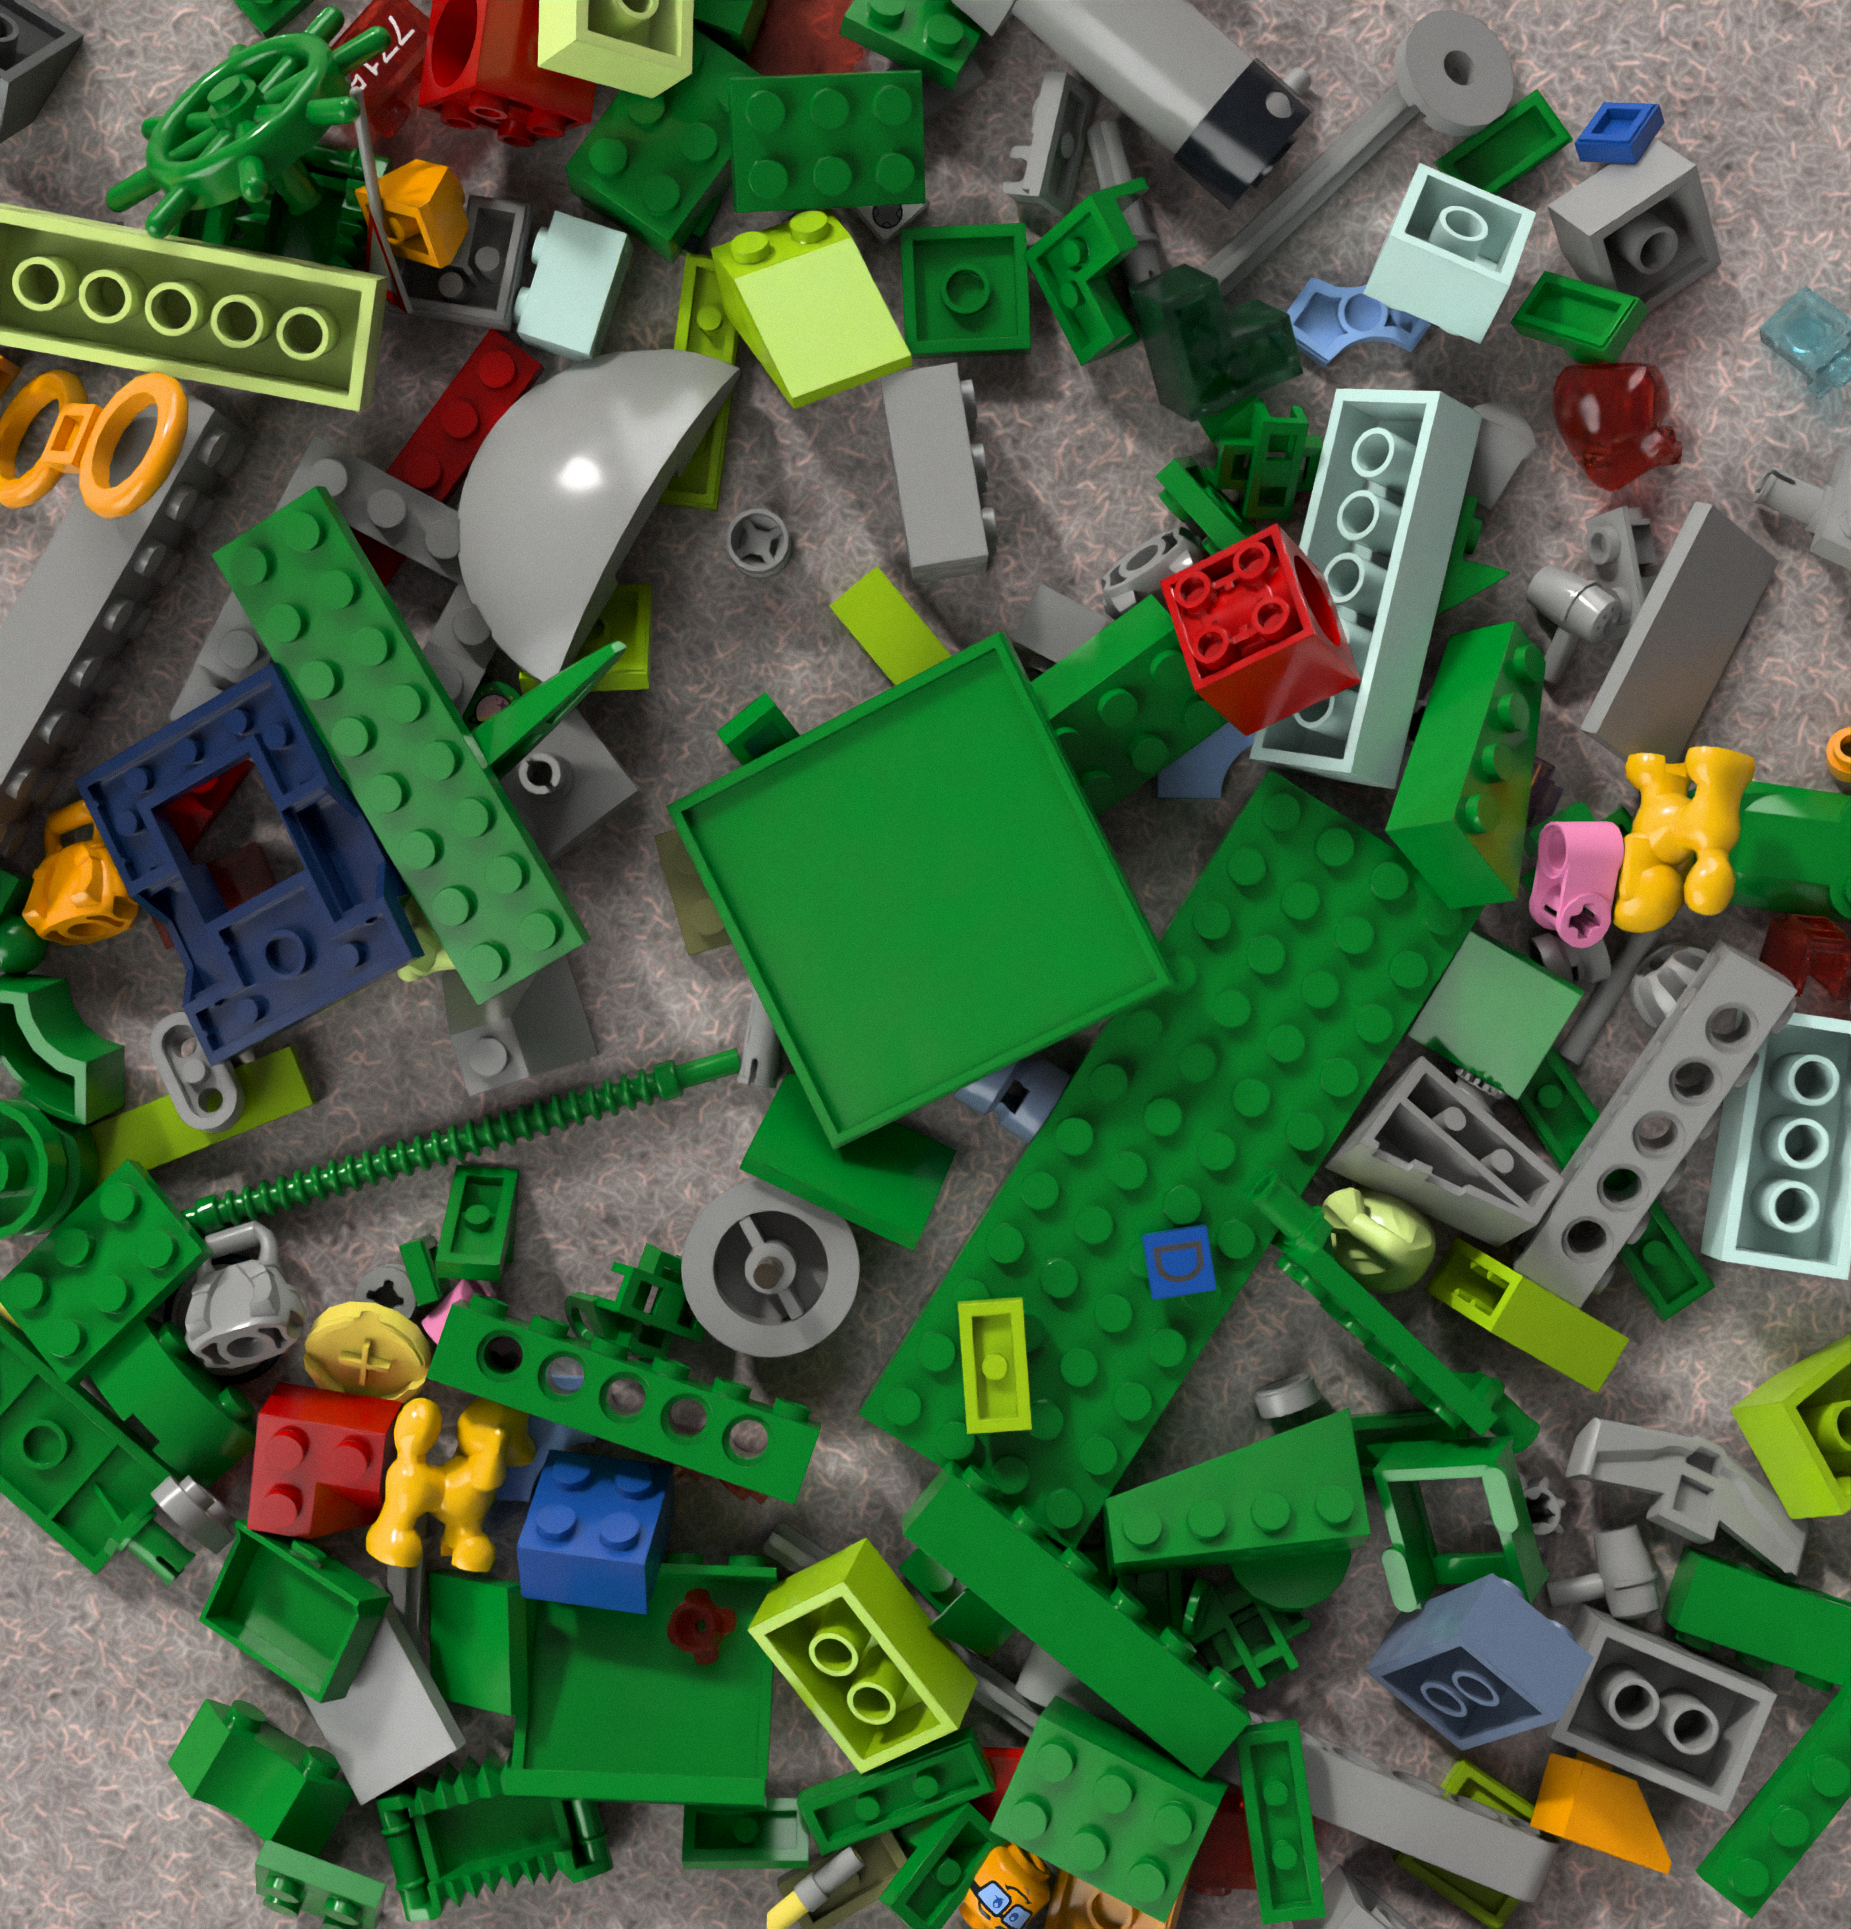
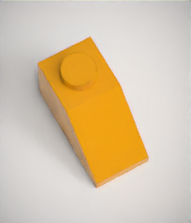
M415 159L378 178L384 212V222L382 225L393 255L440 269L449 265L470 228L463 208L465 203L463 188L449 167ZM366 185L354 190L368 226L370 208Z
M1579 1750L1576 1752L1575 1759L1550 1753L1529 1827L1632 1864L1669 1875L1671 1859L1637 1781L1612 1772L1614 1765Z

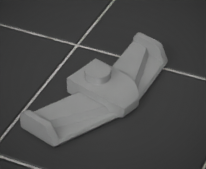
M1593 1417L1578 1433L1566 1470V1478L1653 1494L1646 1517L1647 1520L1699 1545L1714 1541L1716 1529L1719 1526L1773 1569L1775 1575L1782 1581L1790 1582L1797 1580L1811 1521L1807 1518L1790 1519L1778 1495L1730 1457L1725 1448L1699 1435L1688 1437Z

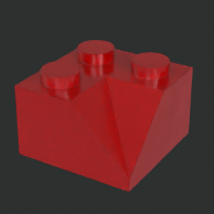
M278 1382L258 1413L247 1529L313 1539L374 1524L385 1502L387 1470L397 1458L394 1427L397 1416L402 1410L403 1402Z

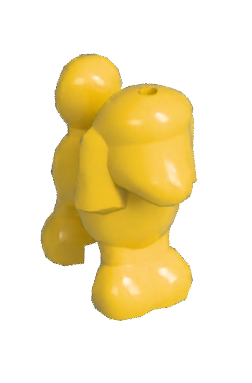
M1708 746L1689 748L1685 756V762L1677 764L1665 763L1664 755L1653 753H1636L1628 756L1625 765L1626 779L1636 790L1641 792V804L1632 822L1631 834L1623 838L1624 859L1621 869L1618 871L1611 909L1612 921L1618 928L1632 933L1656 931L1666 926L1676 916L1685 902L1690 910L1701 915L1711 916L1720 913L1728 906L1734 894L1736 882L1733 868L1729 862V852L1739 841L1741 831L1740 802L1745 789L1754 777V757L1729 749ZM1693 780L1697 788L1695 796L1689 799L1687 798L1688 788ZM1695 852H1696L1697 862L1693 865V861H1694V857H1695Z
M479 1396L468 1404L458 1419L455 1431L458 1445L452 1458L436 1466L426 1461V1453L432 1448L441 1431L442 1413L437 1403L426 1398H415L405 1404L397 1416L394 1427V1441L398 1451L397 1459L387 1470L385 1502L377 1521L367 1532L365 1540L367 1552L378 1561L388 1565L417 1567L422 1556L420 1534L414 1526L417 1519L428 1512L432 1517L445 1524V1530L440 1540L441 1556H452V1565L459 1569L473 1572L491 1571L496 1561V1550L489 1537L483 1532L484 1516L492 1507L497 1498L498 1488L502 1486L506 1479V1468L523 1467L534 1461L538 1448L534 1439L528 1434V1420L531 1414Z

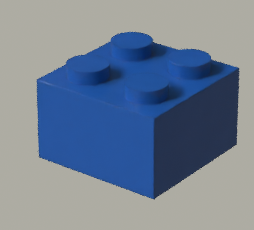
M549 1449L516 1547L521 1597L647 1615L675 1518L673 1466Z

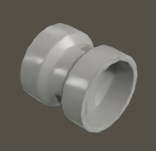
M766 509L747 510L740 513L731 522L726 533L728 552L734 565L742 574L753 579L766 580L777 576L787 567L791 558L792 543L785 523L776 514Z
M1548 932L1531 937L1528 940L1530 959L1571 983L1584 980L1593 984L1609 979L1611 976L1609 954L1603 938L1586 948L1572 947L1559 936Z

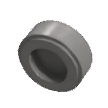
M1297 1374L1273 1381L1259 1388L1254 1394L1257 1408L1263 1419L1281 1417L1300 1411L1315 1404L1321 1398L1314 1377L1309 1374Z

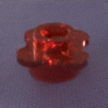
M694 1588L686 1593L685 1602L680 1604L672 1613L667 1626V1636L669 1641L682 1651L693 1653L694 1659L698 1664L710 1665L719 1658V1646L726 1634L732 1633L736 1629L737 1617L731 1608H720L712 1602L707 1590ZM701 1620L706 1624V1629L702 1633L698 1630V1623Z

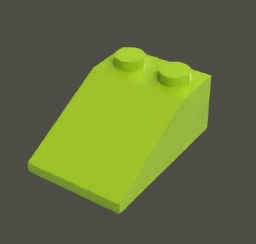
M829 208L801 212L790 221L759 232L750 231L739 234L731 242L711 248L725 315L793 409L913 366L911 353L853 238Z
M1851 1333L1770 1377L1730 1409L1790 1519L1844 1515L1851 1509Z

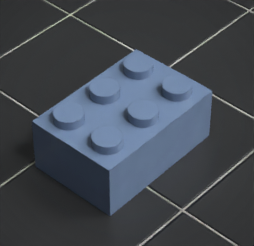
M1492 1573L1427 1600L1422 1609H1415L1409 1613L1401 1611L1365 1671L1456 1747L1464 1751L1559 1721L1594 1657L1575 1642V1636L1568 1628L1556 1621L1547 1619L1525 1600L1523 1592L1516 1585L1505 1579L1498 1578Z

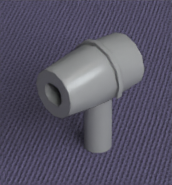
M1551 564L1543 567L1534 576L1526 594L1529 604L1558 625L1544 657L1546 661L1544 680L1560 683L1580 639L1583 638L1593 644L1603 642L1615 630L1622 614V602L1603 590L1601 584L1593 580L1587 581Z
M1637 1524L1618 1526L1593 1533L1598 1573L1547 1582L1552 1607L1605 1598L1611 1616L1622 1620L1644 1618L1653 1614L1661 1607L1656 1582L1658 1573L1653 1569L1649 1553Z

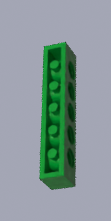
M473 1293L470 1302L460 1299L452 1303L426 1376L427 1379L795 1505L821 1428L820 1422L810 1419L813 1411L811 1408L778 1397L775 1400L774 1406L750 1399L752 1391L750 1387L722 1377H716L713 1385L689 1378L691 1367L669 1358L655 1356L653 1363L649 1364L628 1357L631 1347L608 1337L594 1335L592 1343H588L567 1336L570 1326L550 1317L533 1314L530 1323L506 1315L509 1305L489 1296ZM509 1336L520 1344L523 1358L518 1368L504 1369L493 1361L491 1357V1344L495 1337ZM570 1357L581 1365L584 1371V1381L581 1387L575 1390H565L555 1384L551 1376V1366L555 1359ZM621 1378L636 1380L645 1391L644 1405L634 1411H626L619 1408L611 1396L612 1384ZM683 1399L697 1401L706 1412V1424L697 1431L688 1432L681 1430L672 1420V1406ZM745 1420L758 1422L766 1430L768 1442L762 1449L756 1452L740 1450L734 1444L731 1436V1431L736 1424Z

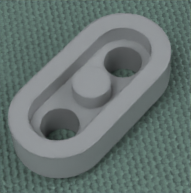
M178 1012L166 1016L154 1028L150 1037L149 1048L151 1057L180 1118L189 1126L206 1133H219L231 1128L240 1119L245 1107V1093L231 1062L228 1061L211 1067L186 1013ZM189 1038H195L197 1042L195 1052L191 1056L183 1058L181 1054L183 1043ZM215 1092H221L223 1097L221 1107L217 1111L209 1113L207 1109L208 1098Z
M169 1475L150 1493L160 1507L187 1534L215 1555L235 1537L228 1526L236 1517L211 1492L207 1493L190 1475L181 1482Z

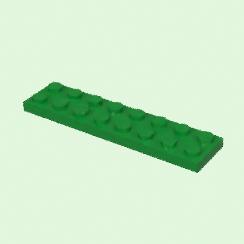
M323 486L313 487L212 553V557L274 662L280 664L313 728L477 1005L479 1006L592 940L327 488Z

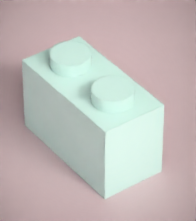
M559 211L554 212L550 227L542 226L535 238L531 262L536 264L537 268L531 287L523 286L514 304L512 322L518 324L516 332L525 345L578 362L587 359L592 360L593 357L600 356L634 250L627 233Z

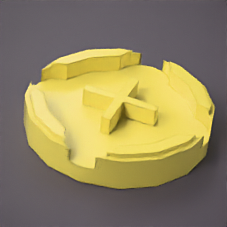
M350 1301L329 1307L314 1320L304 1345L306 1349L303 1357L305 1370L318 1388L403 1402V1406L420 1394L432 1362L429 1342L415 1323L399 1311L370 1302Z

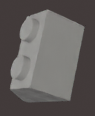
M1655 137L1636 164L1611 163L1547 205L1561 252L1579 279L1586 283L1638 297L1649 311L1722 264L1697 165Z

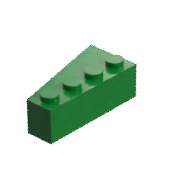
M1516 621L1450 635L1385 829L1389 837L1450 910L1517 900L1546 661L1541 650L1530 641Z
M1349 1408L1105 1499L1101 1512V1522L1109 1578L1360 1549L1371 1535Z

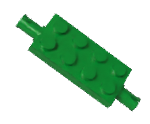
M1274 1170L1266 1173L1253 1185L1247 1194L1246 1200L1253 1206H1256L1279 1229L1271 1241V1244L1282 1254L1275 1264L1301 1289H1305L1319 1301V1306L1336 1323L1363 1343L1362 1347L1379 1364L1407 1385L1406 1389L1431 1413H1435L1454 1431L1463 1422L1481 1437L1488 1430L1496 1437L1513 1436V1454L1524 1451L1534 1442L1540 1432V1425L1524 1413L1504 1393L1505 1385L1499 1378H1490L1481 1371L1477 1373L1450 1371L1334 1260L1330 1233L1333 1226L1324 1218L1325 1212L1320 1206L1315 1205L1311 1207Z
M0 1315V1492L93 1574L96 1575L102 1571L119 1551L122 1553L128 1549L158 1575L166 1586L171 1585L185 1570L184 1567L193 1561L196 1554L193 1551H189L154 1520L157 1516L155 1509L159 1504L150 1493L169 1475L179 1482L184 1476L157 1456L148 1443L80 1384H64L33 1343Z

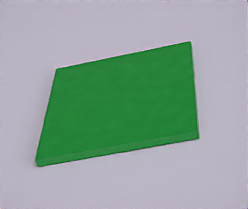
M1001 630L666 806L833 1150L1179 983L1006 631Z

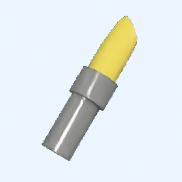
M852 1845L846 1847L816 1873L811 1872L799 1881L789 1895L767 1912V1929H786L808 1911L814 1912L830 1899L829 1894L865 1866V1862L858 1851Z

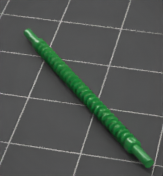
M737 1048L679 1065H676L673 1060H668L655 1064L653 1072L649 1074L644 1069H639L637 1077L634 1079H630L627 1074H622L620 1082L617 1084H613L610 1079H605L602 1088L595 1089L593 1084L586 1085V1092L583 1094H578L576 1089H571L568 1092L569 1097L566 1099H561L558 1094H553L549 1104H544L541 1099H536L532 1109H527L524 1104H519L515 1114H510L507 1109H502L498 1119H493L490 1114H485L481 1124H476L473 1119H468L463 1129H459L457 1125L451 1124L446 1134H442L438 1129H434L429 1139H424L421 1134H417L414 1136V1143L407 1144L404 1139H400L397 1141V1148L390 1149L387 1144H383L380 1146L378 1154H373L370 1149H366L363 1151L361 1159H356L354 1155L349 1154L346 1156L344 1164H339L335 1159H332L328 1162L327 1169L323 1170L318 1164H315L311 1167L310 1174L305 1175L301 1169H298L294 1172L293 1179L288 1180L285 1175L281 1174L277 1176L276 1184L271 1185L268 1180L264 1179L260 1181L259 1189L254 1190L251 1185L247 1184L243 1186L242 1194L237 1195L235 1191L230 1189L225 1192L224 1199H221L216 1194L199 1198L195 1202V1207L180 1212L196 1232L202 1231L205 1235L227 1229L229 1222H232L234 1226L242 1225L245 1217H249L252 1221H259L262 1212H266L270 1217H274L277 1215L279 1207H283L287 1212H291L294 1210L296 1202H301L303 1206L308 1207L312 1204L313 1197H318L322 1202H325L329 1199V1193L333 1191L339 1197H342L346 1194V1188L350 1186L359 1192L363 1189L364 1182L367 1181L376 1187L380 1185L381 1177L386 1176L388 1180L393 1182L397 1180L398 1172L404 1171L410 1177L414 1175L415 1167L421 1166L427 1172L431 1170L432 1162L438 1161L441 1166H447L451 1156H455L458 1161H464L468 1151H473L476 1156H481L485 1146H490L493 1151H498L502 1141H507L510 1146H515L519 1136H524L527 1141H532L534 1133L537 1131H542L543 1135L549 1136L552 1132L551 1128L554 1126H559L562 1131H566L571 1121H576L579 1126H583L588 1116H593L596 1121H600L605 1111H610L613 1116L620 1114V1107L628 1106L629 1110L634 1111L637 1109V1102L644 1100L648 1106L654 1104V1097L661 1096L663 1101L683 1096V1089L739 1073L741 1059Z

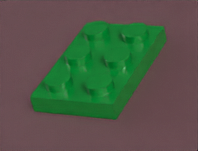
M921 70L727 77L733 206L735 212L749 213L926 203Z
M127 1159L0 1281V1303L63 1383L77 1385L214 1253L140 1162Z

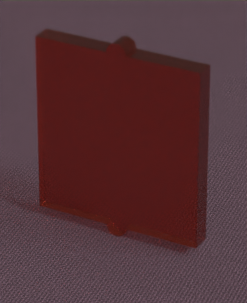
M770 0L749 57L744 55L743 62L762 76L854 72L855 63L863 59V50L859 47L860 44L839 35L843 17L854 0Z

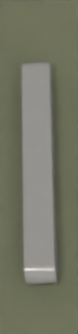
M1035 1642L1032 1643L1015 1686L1018 1693L1044 1707H1047L1054 1696L1057 1695L1169 1753ZM1247 1708L1251 1717L1248 1725L1278 1721ZM1300 1730L1312 1816L1516 1899L1529 1903L1538 1902L1560 1846V1841L1554 1835L1529 1827L1530 1823L1458 1793L1455 1795L1449 1792L1447 1799H1444L1443 1796L1447 1790H1444L1443 1787ZM1234 1740L1207 1773L1241 1786Z

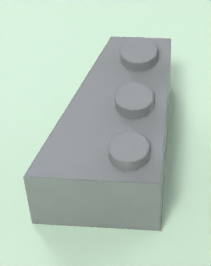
M1420 1056L1385 1081L1324 1166L1372 1190L1395 1196L1407 1202L1416 1210L1495 1247H1499L1535 1227L1565 1183V1180L1423 1056Z

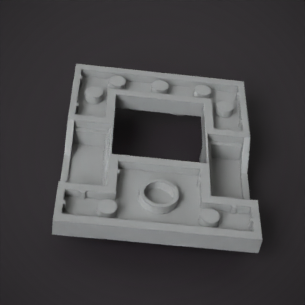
M313 435L274 513L313 487H326L348 526L457 583L423 649V653L462 717L486 671V667L497 648V644L492 638V632L484 622L477 607L472 605L463 581L458 558L460 552V520L458 519V511L326 440ZM231 591L195 660V665L167 717L171 721L177 720L269 664L275 663L233 591ZM332 760L341 780L344 779L341 773L339 772L337 766L335 765L334 761Z

